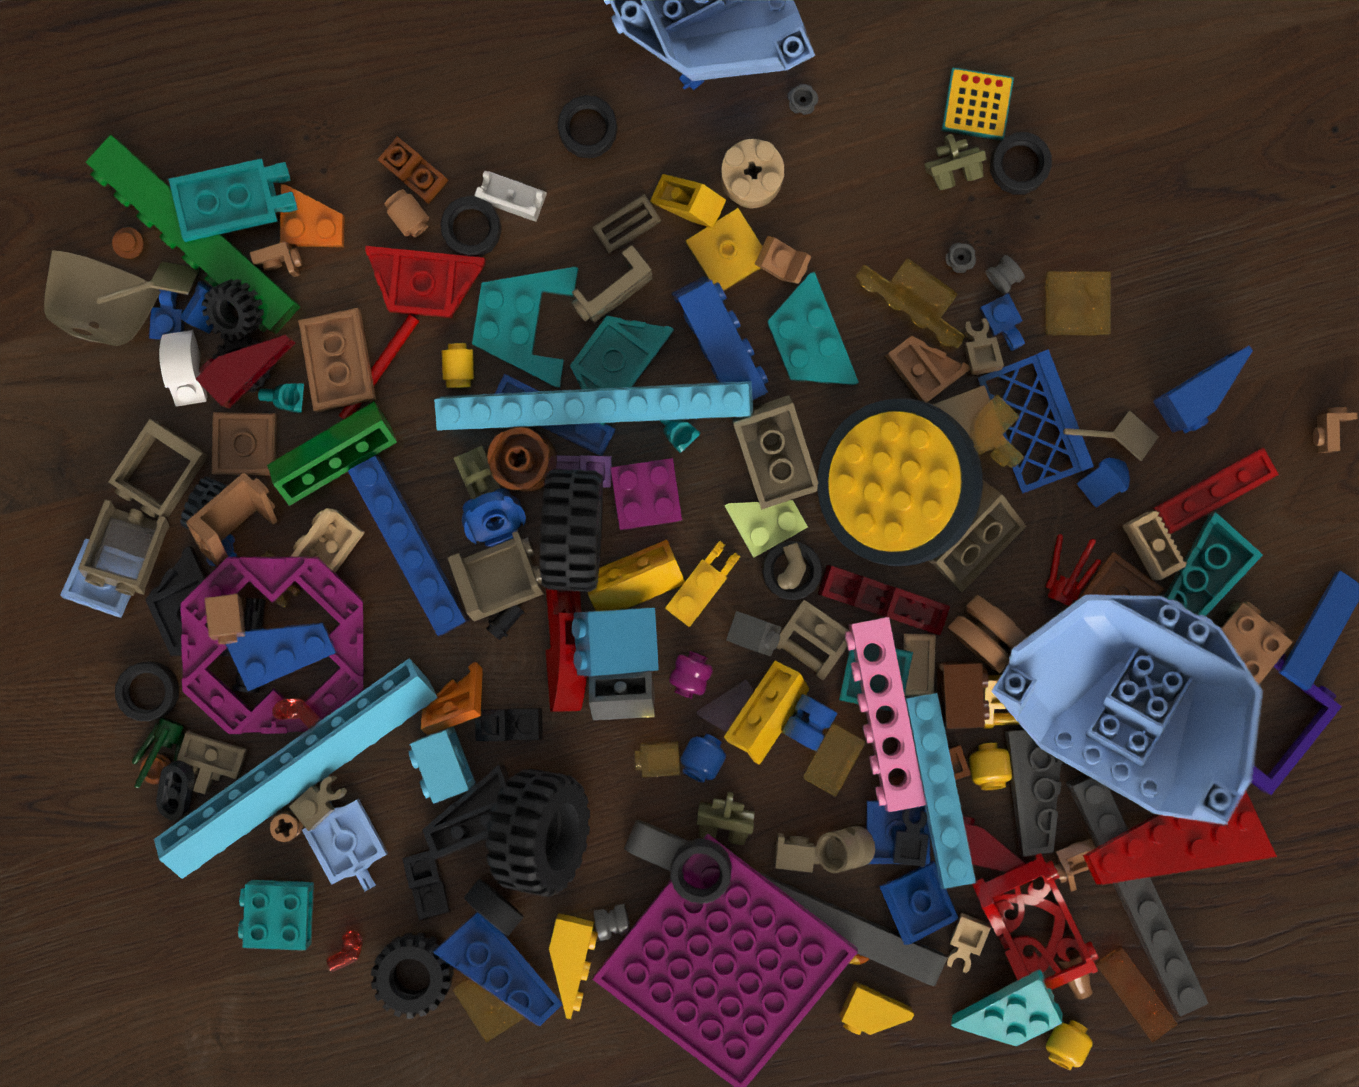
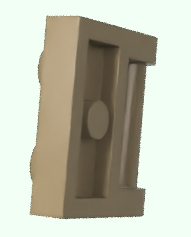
M803 599L779 633L780 641L776 649L780 650L782 648L814 670L816 672L815 676L823 681L847 648L845 632L849 630ZM796 631L829 654L826 660L822 662L789 639L792 632Z

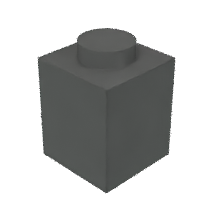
M736 611L726 641L761 654L772 656L773 650L776 649L780 641L779 633L781 627Z

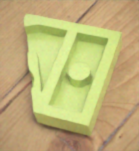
M793 500L762 510L759 502L728 503L725 505L727 512L753 558L808 528Z

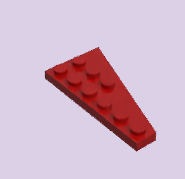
M1245 791L1227 824L1155 814L1089 851L1083 857L1095 883L1103 885L1277 857L1247 791Z

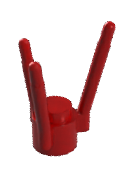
M1059 534L1054 549L1050 577L1045 587L1051 589L1048 597L1071 606L1073 600L1077 601L1082 589L1101 564V560L1096 559L1080 582H1076L1096 543L1095 539H1090L1070 578L1060 575L1059 580H1056L1063 542V535Z

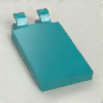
M257 159L170 178L169 183L184 242L277 222L276 212L298 210L293 192L276 196L273 183H284L291 180L286 162L265 167L263 160Z

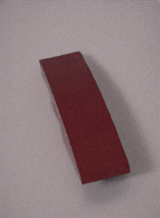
M828 564L818 591L819 595L889 617V619L940 636L950 606Z

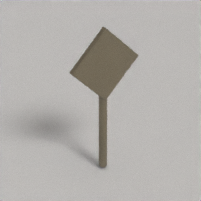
M161 261L151 281L96 298V303H104L148 288L188 295L200 273V268L195 270L189 266Z
M1131 411L1127 412L1113 432L1071 428L1063 430V433L1066 435L1115 438L1140 461L1144 459L1159 438Z

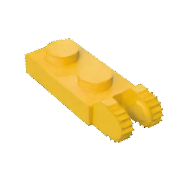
M721 541L717 543L705 560H701L665 607L666 610L688 627L692 625L727 579L726 575L740 558L736 553L731 555L720 572L710 564L724 550L725 544Z

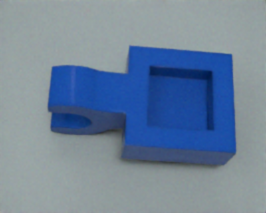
M159 289L161 292L159 294L160 308L153 307L151 309L149 338L161 340L164 334L184 331V321L180 318L184 310L176 309L178 293Z
M1009 293L980 307L979 310L983 318H986L989 322V329L992 335L995 336L1002 333L1011 352L1025 344L1021 333L1015 327L1023 320Z

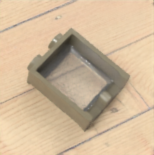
M105 500L78 569L85 577V581L92 585L103 587L104 583L116 586L115 590L125 595L133 596L135 592L144 595L146 585L170 525L163 516H159L158 520L155 521L145 518L144 514L136 509H130L129 513L115 509L111 501Z

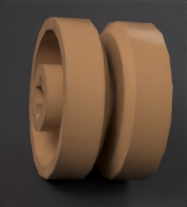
M975 595L965 607L967 613L977 624L975 625L965 617L957 616L947 629L979 659L996 672L1001 673L1008 665L1010 659L1008 654L999 646V643L1012 651L1014 647L1028 637L1000 609L991 605L979 595Z

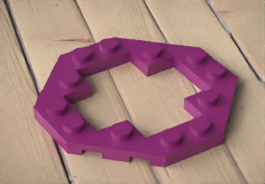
M227 557L181 602L182 691L228 734H242L245 732H261V734L306 732L363 690V599L319 557ZM250 581L273 603L296 581L339 622L329 633L336 649V653L329 657L339 668L297 709L275 688L251 709L207 668L227 646L226 644H218V640H212L209 637L208 625L206 624L205 598L234 595Z

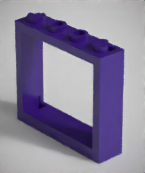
M1285 654L1274 665V668L1278 671L1281 670L1287 659ZM1312 684L1310 689L1303 690L1321 704L1322 708L1271 772L1265 775L1253 765L1251 783L1262 792L1269 795L1274 793L1342 706L1334 701L1336 695L1326 687L1320 685L1318 688Z

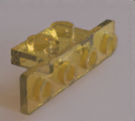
M909 258L904 261L890 282L866 265L860 269L856 277L866 290L881 294L886 298L885 301L890 307L898 311L901 309L911 316L910 319L913 323L923 329L929 328L937 334L936 338L944 345L949 347L953 345L955 348H959L965 335L941 319L958 295L957 292Z

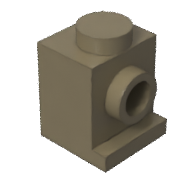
M777 833L774 857L775 868L813 873L814 864L819 865L816 853L817 845L809 843V838L790 836V840H785L783 833Z

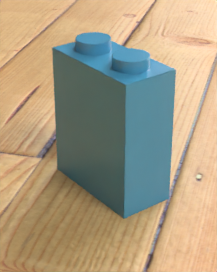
M655 608L574 612L572 633L575 637L576 652L574 653L573 660L574 666L577 669V676H599L659 670Z

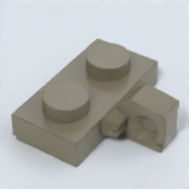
M186 731L177 760L194 766L193 773L198 775L193 791L206 795L209 794L213 781H220L222 775L239 779L248 749L195 732Z

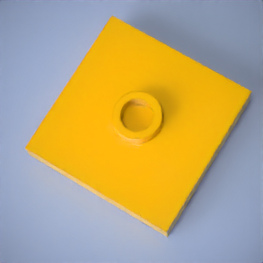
M739 208L716 221L714 228L706 227L685 241L706 276L712 280L713 284L719 282L723 291L760 269V267L755 265V262L763 246Z

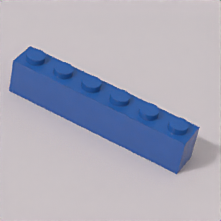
M373 456L348 470L438 636L444 635L468 622L470 619L382 458Z

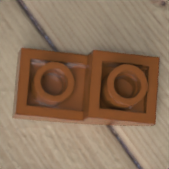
M398 136L377 159L428 204L448 182V179L425 161L420 154Z

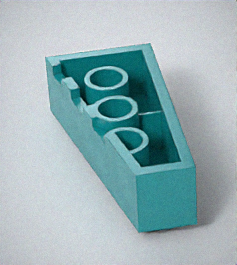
M1214 512L1207 517L1184 559V562H1187L1186 566L1178 570L1164 598L1178 601L1186 610L1196 615L1206 616L1263 554L1220 515Z

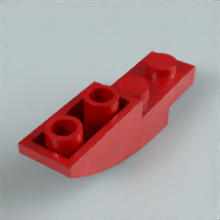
M546 588L551 646L550 649L545 650L550 712L581 711L587 676H577V669L574 666L573 660L576 644L572 633L574 612H582L580 591L548 590Z

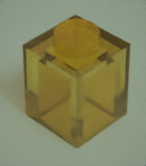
M678 741L641 743V751H635L636 770H642V777L680 775Z

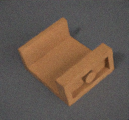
M244 472L186 522L200 551L216 566L228 557L221 541L255 511L259 512L272 525L277 522L273 511L275 505L266 495L269 493L267 487L259 479L255 478L252 480Z

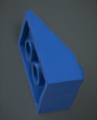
M1250 346L1228 354L1153 401L1172 433L1183 430L1185 434L1191 430L1195 431L1209 422L1207 416L1217 410L1253 350Z

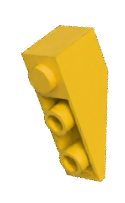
M558 913L549 952L567 1019H571L573 1010L580 1011L584 993L578 991L580 980L587 981L591 962L585 961L588 949L594 950L598 933L593 931L594 921Z

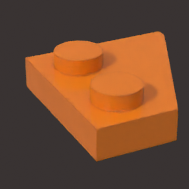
M281 185V194L293 192L298 210L280 212V243L286 241L291 246L344 247L345 216L287 185Z
M477 662L468 666L470 670L468 675L458 683L452 679L436 694L438 698L422 709L421 730L424 733L430 735L481 716L483 668Z

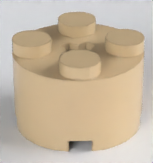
M747 139L738 142L726 152L721 169V184L725 194L731 200L745 208H759L769 204L778 194L784 177V163L780 153L770 142L759 139ZM752 168L755 172H759L757 179H751L750 175H746L748 169Z

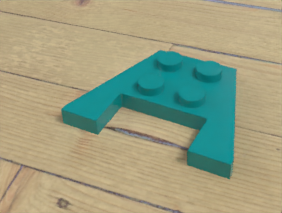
M570 267L482 282L472 344L556 388H560L565 361L563 359L533 355L543 292L574 297L572 292L576 289L579 269L577 267Z

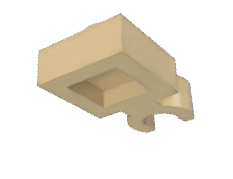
M961 912L950 939V945L957 948L949 952L947 966L951 967L956 958H962L965 961L963 972L967 973L971 968L970 954L974 953L980 956L990 932L991 924Z

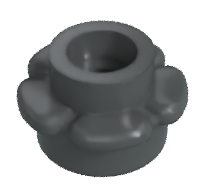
M800 84L796 88H792L788 93V100H790L789 108L797 114L799 112L803 115L810 114L818 103V95L811 86ZM801 97H804V98L806 99V101H805V102H801V101H800V98H801Z
M955 243L950 246L949 253L946 254V263L949 267H952L954 272L965 273L967 269H972L976 263L975 250L969 244ZM959 255L964 257L962 261L958 259Z

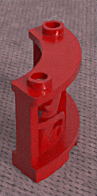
M1039 853L1035 855L1037 859L986 883L981 878L976 883H973L972 886L982 909L1004 949L1010 948L1005 951V954L1017 980L1037 970H1041L1044 973L1051 966L1056 974L1045 978L1044 983L1047 988L1053 990L1086 974L1098 972L1094 961L1099 959L1092 942L1085 943L1055 882L1060 876L1052 860L1046 863L1042 854ZM1042 876L1043 886L1034 888L1032 880ZM1028 883V893H1022L1020 886ZM1012 889L1015 890V892L1006 893V892H1008V891H1010V890H1012ZM1051 889L1054 893V896L1058 904L1054 903L1053 901L1047 898H1044L1048 895ZM1012 903H1017V915L1014 918H1007L1004 915L1005 911L1008 909L1014 911ZM1024 904L1036 906L1054 915L1053 928L1046 947L1039 940L1031 936H1012L1011 932L1020 926L1024 918ZM1065 920H1067L1074 937L1063 936ZM1027 945L1034 946L1040 951V957L1038 958L1034 950L1032 956H1025L1023 954L1024 947ZM1069 947L1075 948L1079 952L1082 962L1062 970L1054 960L1056 954L1062 960L1070 962L1071 959L1066 955V950Z

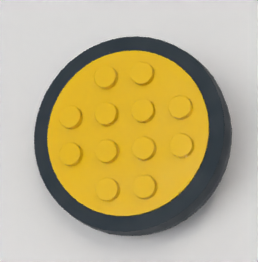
M882 400L866 405L851 414L832 434L820 460L818 497L822 513L831 531L853 553L875 563L888 566L915 565L942 555L965 535L980 505L983 487L982 467L977 449L969 434L949 414L932 404L919 400Z

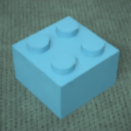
M454 726L419 738L410 744L412 750L408 751L411 763L415 769L419 767L423 780H420L421 789L426 798L431 797L433 804L465 792L475 784Z

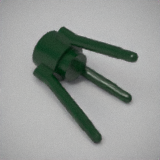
M164 717L160 718L159 723L155 722L151 733L132 759V763L137 764L152 742H155L134 784L135 788H140L161 746L172 748L173 743L176 744L173 761L177 760L185 736L182 733L184 728L182 724Z

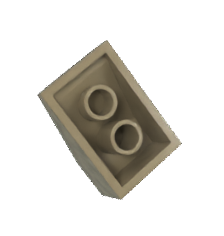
M789 395L753 407L751 416L731 417L761 510L818 491L819 482L794 404Z

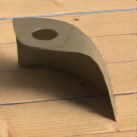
M52 250L45 290L44 312L49 321L74 337L120 346L132 340L138 333L161 292L155 288H148L98 304L96 303V298L148 281L85 256ZM90 322H96L99 324V328L96 329L94 327L89 326L88 324ZM72 329H82L90 332L92 335L79 334Z

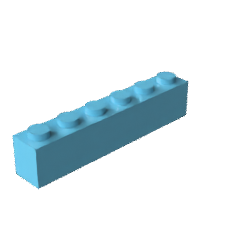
M938 693L907 698L905 701L926 801L924 807L940 888L946 889L976 883Z

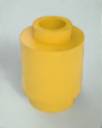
M466 343L448 344V350H442V378L446 380V388L471 387V379H474L473 350L466 349Z

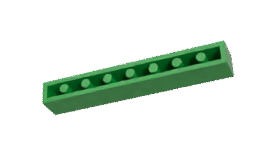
M110 135L86 161L93 169L90 175L104 187L109 183L116 190L113 196L127 208L132 204L139 211L136 217L149 228L155 225L162 232L159 238L172 249L178 246L185 253L181 258L193 269L197 270L198 267H201L208 274L204 279L210 285L215 287L229 279L233 281L239 279L241 280V285L244 283L250 285L248 289L250 292L255 289L258 293L254 296L255 299H261L263 303L258 308L264 309V315L260 317L263 319V322L258 325L262 332L265 333L268 329L277 334L301 308L299 304L264 272L253 265V262L222 234L184 242L171 188L115 137Z

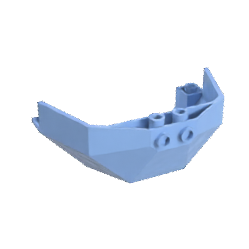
M604 0L606 5L610 3L612 5L615 15L611 16L619 34L624 32L630 39L692 81L785 71L815 56L794 0Z
M1084 595L1012 649L1009 664L992 690L994 695L1042 750L1154 814L1227 824L1251 782L1262 689L1222 629L1214 625L1213 621L1208 617L1196 615L1186 610L1178 601L1168 600L1162 596Z

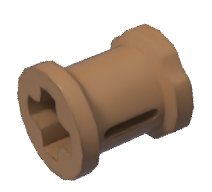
M288 810L279 814L271 821L270 832L277 841L288 842L301 833L304 825L292 810ZM284 822H291L293 828L283 830L281 825Z

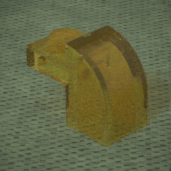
M998 395L993 396L974 416L970 427V438L979 455L985 453L990 447L993 450L990 455L1002 467L1008 465L1012 468L1016 467L1025 457L1002 434L1020 416Z

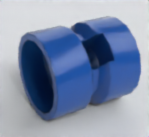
M802 694L794 708L797 712L796 716L789 717L782 733L802 745L818 751L825 738L823 730L831 727L838 712Z

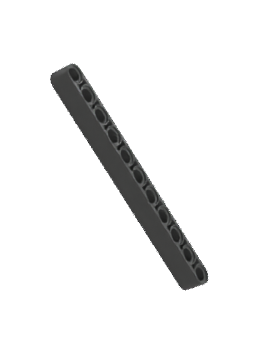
M636 820L624 850L671 871L672 860L677 850L688 840L644 821ZM760 873L858 948V954L926 984L936 986L948 958L944 953L918 941L910 945H904L900 933Z

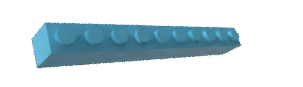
M752 381L455 395L434 399L437 431L751 416L753 413Z
M410 658L156 837L154 842L159 860L181 879L199 869L201 865L212 857L223 852L236 840L248 834L267 818L275 815L291 801L299 798L311 786L327 778L332 772L351 761L356 755L370 745L375 744L384 735L402 725L408 718L437 699L438 697L430 680Z

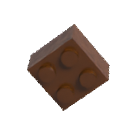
M974 660L936 662L937 693L944 728L985 727V720L990 718L989 701L984 700L983 688H988L987 669H983L982 663Z

